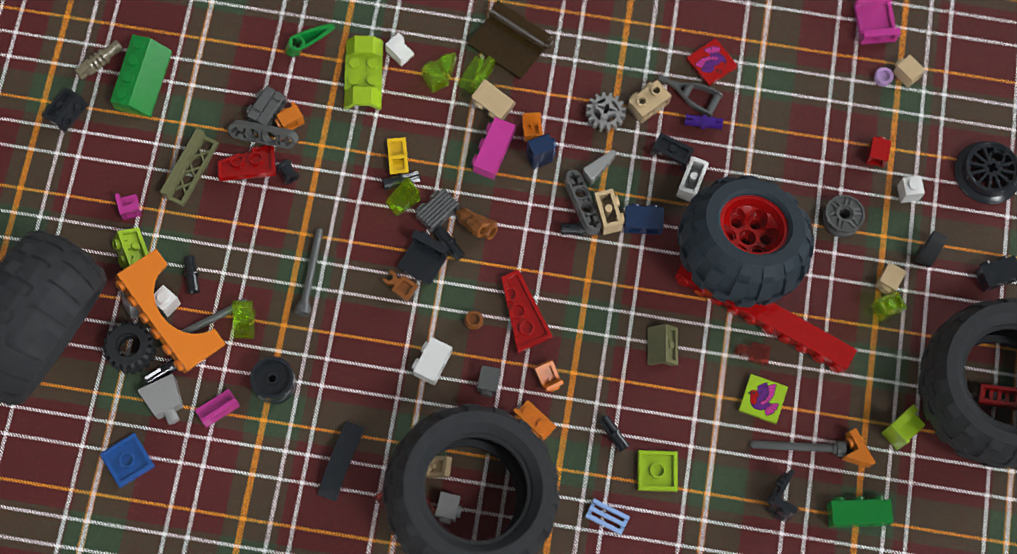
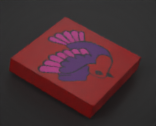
M716 38L686 58L708 87L738 67Z

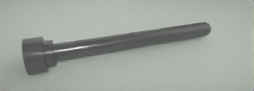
M321 228L315 230L302 298L295 307V313L301 316H310L311 312L309 297L323 234Z
M242 299L181 331L192 334L247 306L248 300Z
M751 441L750 443L751 448L832 452L837 457H844L846 455L845 441H837L833 444Z

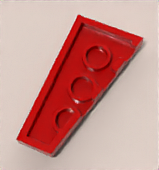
M519 269L501 277L517 353L524 352L553 338Z

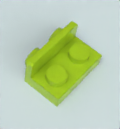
M139 227L116 232L112 240V246L114 250H117L118 262L120 267H123V270L149 254Z

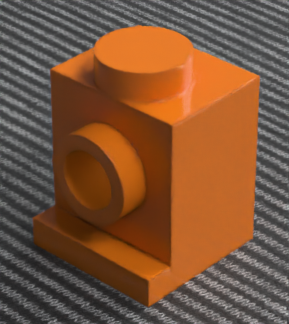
M294 101L291 102L290 108L282 109L276 115L277 118L274 119L277 127L290 130L305 124L304 117Z

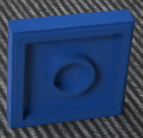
M135 433L100 453L101 458L119 488H122L155 467Z

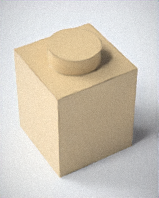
M909 55L905 59L903 57L895 63L896 68L893 74L909 88L923 75L925 69Z
M889 262L875 287L879 288L881 293L892 296L898 289L907 271Z

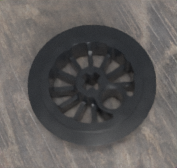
M976 142L964 148L958 155L954 169L955 178L961 190L971 199L983 204H999L1009 200L1017 192V157L1007 146L997 142ZM991 156L997 157L999 161L994 160ZM974 158L979 163L972 162L971 159ZM970 167L977 168L980 170L971 172ZM980 175L981 179L976 181L973 176ZM983 180L987 181L986 187L980 184ZM992 180L994 182L996 189L991 188ZM1000 181L1005 184L1004 187L1001 186Z

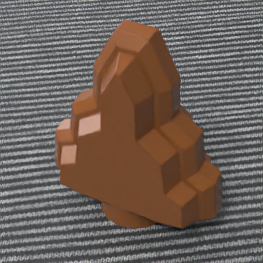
M465 207L461 210H456L455 215L458 222L465 226L474 236L478 238L485 237L491 240L496 235L498 226L494 220L476 214Z

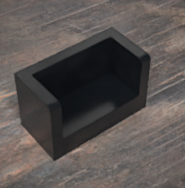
M660 133L652 147L650 156L654 157L655 153H658L682 165L680 170L684 172L694 148Z

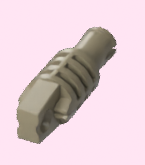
M115 40L104 49H98L92 56L90 55L88 59L86 58L75 69V72L81 79L96 73L102 66L104 67L106 63L110 62V58L123 50L122 46Z

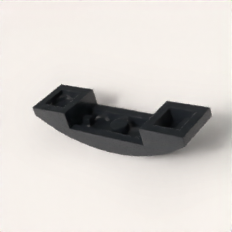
M349 421L346 422L328 462L317 495L335 502L337 501L357 446H359L366 429L365 427Z

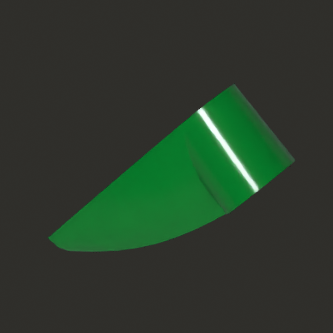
M334 24L314 27L293 35L285 47L287 55L298 57L303 49L318 42L334 30Z

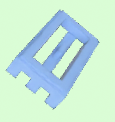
M594 499L585 518L621 535L630 516ZM595 505L624 519V521L622 522L595 508ZM594 512L620 525V529L591 515V513Z

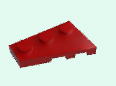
M264 145L259 148L256 146L244 154L238 153L218 161L219 181L276 176L275 146Z

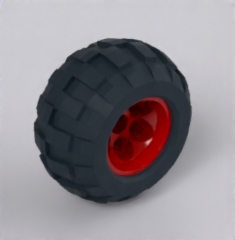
M741 175L738 179L729 176L720 178L711 184L710 188L706 186L691 199L681 217L677 231L678 246H681L679 254L682 265L687 272L692 273V281L700 289L706 288L713 293V298L723 303L729 300L739 307H752L755 303L758 305L762 304V306L780 300L783 295L785 296L795 290L810 268V260L814 250L811 220L807 212L798 207L799 201L790 192H784L778 188V184L770 180L765 182L758 180L756 176Z

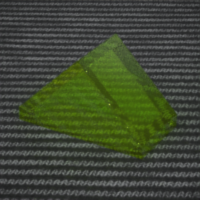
M406 177L386 200V203L394 214L399 216L420 201V191L409 177Z

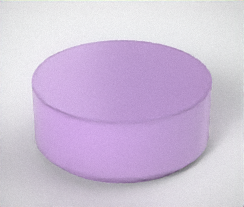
M881 67L874 74V81L879 86H888L893 80V72L889 68Z

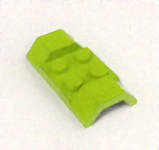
M353 36L346 40L344 109H350L354 106H371L381 110L383 41L375 36Z

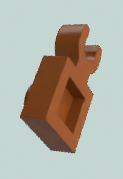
M389 270V275L393 279L389 281L383 278V283L387 286H393L392 292L408 302L419 288L418 285L404 275L400 279L397 278L396 273Z

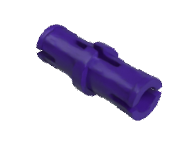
M686 114L685 126L722 130L723 118L707 117L704 114L703 116Z

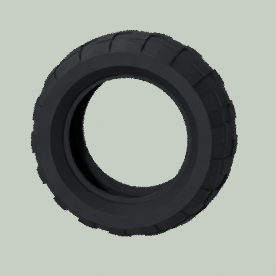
M44 230L26 233L0 261V402L9 406L23 404L38 387L80 328L107 281L104 269L96 264L95 260L85 250L67 238L56 234L52 235Z
M1017 298L981 301L956 312L934 332L922 354L920 362L921 371L918 377V395L921 396L923 403L922 411L927 421L931 422L936 430L935 435L940 441L947 443L955 449L957 455L968 460H974L979 462L980 465L987 467L1017 469V426L1001 423L984 413L971 397L965 378L966 361L973 346L983 343H1001L1017 349Z
M476 404L444 408L415 424L401 439L388 462L383 489V505L385 506L387 523L404 553L537 554L552 532L560 499L557 468L553 464L548 453L549 449L542 438L539 439L531 430L532 427L526 422L509 415L508 412L499 408H487ZM473 447L492 454L506 467L514 483L516 505L509 525L499 537L487 541H468L450 534L438 524L429 510L425 496L427 471L437 455L452 448Z

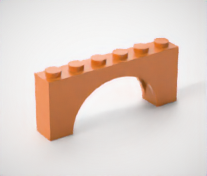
M155 249L118 273L115 277V285L128 296L126 299L131 307H136L139 311L138 316L141 321L150 326L152 336L156 340L159 339L163 344V351L174 359L173 364L176 369L185 374L226 344L215 328L201 334L186 333L174 328L162 317L155 303L154 285L157 276L165 270L168 264L158 250Z

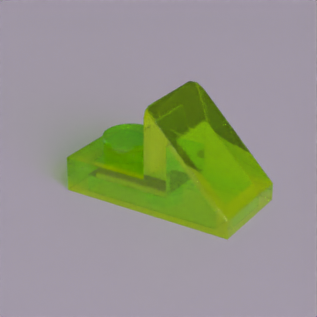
M898 292L876 299L871 306L880 322L907 309Z
M233 301L234 338H254L256 312L253 310V301Z

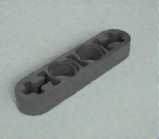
M235 120L228 127V132L233 138L286 149L293 148L299 140L297 133L293 130L249 121ZM251 129H255L258 132V136L253 135ZM268 132L273 133L276 139H271L268 136Z
M570 170L565 176L564 184L583 229L590 235H596L601 229L602 221L581 173L576 170ZM575 192L583 193L584 197H577ZM588 207L591 212L585 213L581 208Z

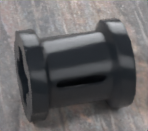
M286 159L276 166L277 171L281 172L286 184H291L300 177L299 173L295 172L290 159Z

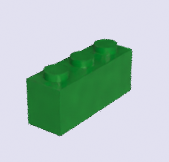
M884 496L872 497V500H865L864 497H853L852 500L836 497L827 504L829 528L873 527L893 524L891 499H884Z

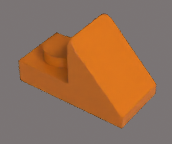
M857 428L849 431L845 435V441L854 452L844 456L842 460L865 468L873 466L876 462Z

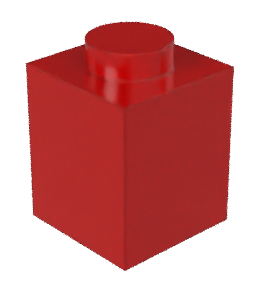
M881 136L873 137L868 145L865 164L884 168L889 160L892 141Z

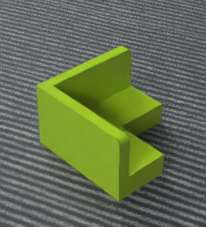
M914 404L881 433L897 451L906 445L925 426L915 414L919 409Z

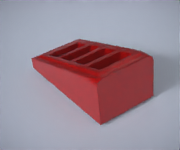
M980 383L978 403L1017 411V388ZM986 390L990 391L989 399H985ZM994 392H998L997 400H993ZM1002 393L1006 394L1005 401H1001ZM1010 395L1014 396L1013 402H1009Z

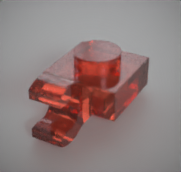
M752 342L750 347L738 344V347L736 346L735 355L748 356V362L767 366L771 346Z

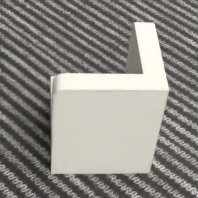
M400 33L396 34L385 44L386 52L400 66L404 65L414 56L413 51L404 44V37Z

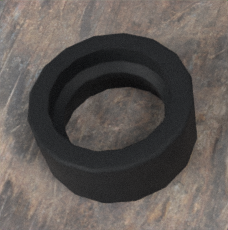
M934 230L922 247L916 261L930 268L943 249L948 237Z

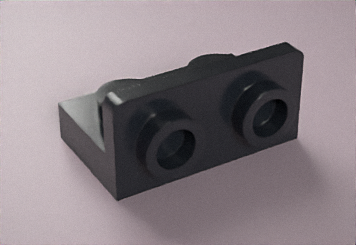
M65 87L41 116L55 124L61 131L66 132L87 108L88 104L78 93Z

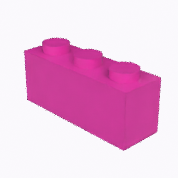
M496 117L492 123L489 122L486 128L487 136L485 139H481L478 147L480 149L479 154L474 155L471 163L474 173L492 180L495 179L514 136L516 125Z

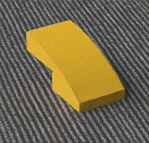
M406 137L387 139L390 175L409 173Z

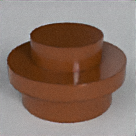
M470 311L465 315L464 323L468 329L477 330L483 325V316L478 311Z

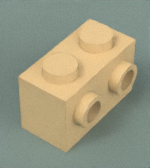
M484 79L472 95V98L475 99L474 104L480 109L484 107L490 111L488 115L493 119L496 117L504 120L516 104L486 79Z
M658 80L654 83L649 82L644 86L643 91L640 93L636 92L629 98L627 108L642 124L668 105L671 95Z
M613 188L594 193V204L602 221L603 235L622 231L625 220L623 213L619 211V198L617 195L615 196Z

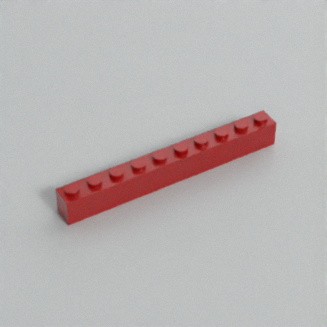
M681 265L674 279L677 280L679 285L692 288L697 295L708 297L713 304L724 306L729 313L735 316L740 315L748 324H756L761 327L764 333L777 336L778 340L782 343L795 346L798 352L811 355L814 361L827 364L836 373H844L857 352V349L775 303L764 306L755 303L752 307L735 306L734 302L729 300L723 303L713 298V293L706 288L700 289L692 281V273L687 272L683 265Z

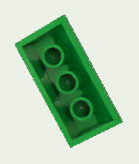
M132 35L110 100L115 110L151 118L172 50L151 38Z

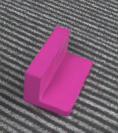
M227 389L195 411L207 428L240 407L231 391Z

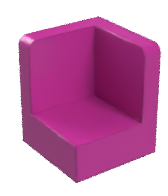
M119 193L115 194L118 210L123 220L142 216L136 194L121 198Z

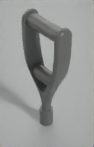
M662 74L658 78V81L673 87L691 108L707 115V117L713 116L718 102L723 98L721 92L703 84L675 82ZM692 89L702 90L714 95L707 109L702 108L688 98Z

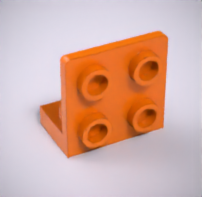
M529 400L519 410L515 407L512 411L513 417L526 422L532 427L531 430L539 439L542 438L543 441L557 427Z

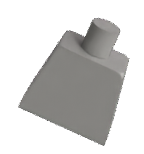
M173 374L138 389L139 394L157 419L165 417L169 425L180 420L176 411L183 408V402L177 380Z

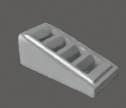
M615 150L609 151L583 168L582 176L589 186L613 162L616 155Z

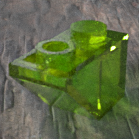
M455 52L444 54L440 59L434 62L430 61L422 67V76L432 93L449 85L456 65Z

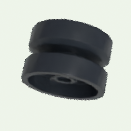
M274 356L263 358L255 364L250 375L251 386L260 400L267 404L277 405L284 403L295 392L297 384L295 374L289 363L282 358Z

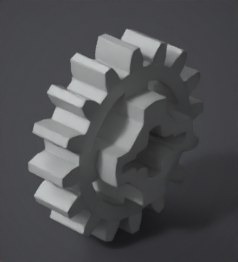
M602 92L601 97L595 94V100L590 98L589 104L586 106V117H589L588 123H594V129L598 126L600 127V132H602L603 128H606V131L609 132L610 128L616 130L617 125H622V120H625L626 116L624 114L626 107H622L623 101L618 102V95L613 98L611 92L608 96H606L605 92Z

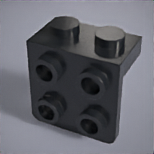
M415 230L412 234V243L398 264V268L426 285H431L449 256V247L441 240L436 241L430 238L431 236L428 233Z
M790 469L788 472L784 471L782 476L780 475L775 484L778 488L773 493L771 492L766 501L769 504L766 510L773 513V517L779 521L790 520L799 509L781 498L795 472L793 469Z

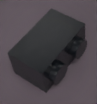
M1003 255L998 257L997 261L990 262L988 260L979 264L980 267L975 271V274L983 292L1017 282V258L1015 255L1010 257Z

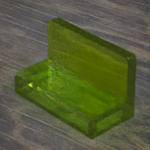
M475 56L458 82V86L474 94L484 79L487 80L493 71L495 59L488 56L484 60Z

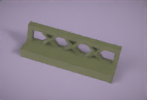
M196 128L160 191L164 199L181 207L185 206L219 146L218 141L205 136L204 131ZM204 141L213 145L209 151L202 153L201 147ZM202 157V165L193 168V160ZM193 173V181L184 184V176ZM183 189L185 195L181 201L173 197L176 191Z

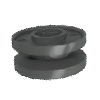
M840 195L831 199L822 214V222L826 230L832 235L842 238L855 234L865 218L863 205L857 199L848 195ZM840 214H844L847 219L842 218Z

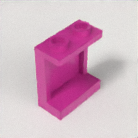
M856 0L854 11L860 45L897 41L901 33L900 27L896 28L892 0Z

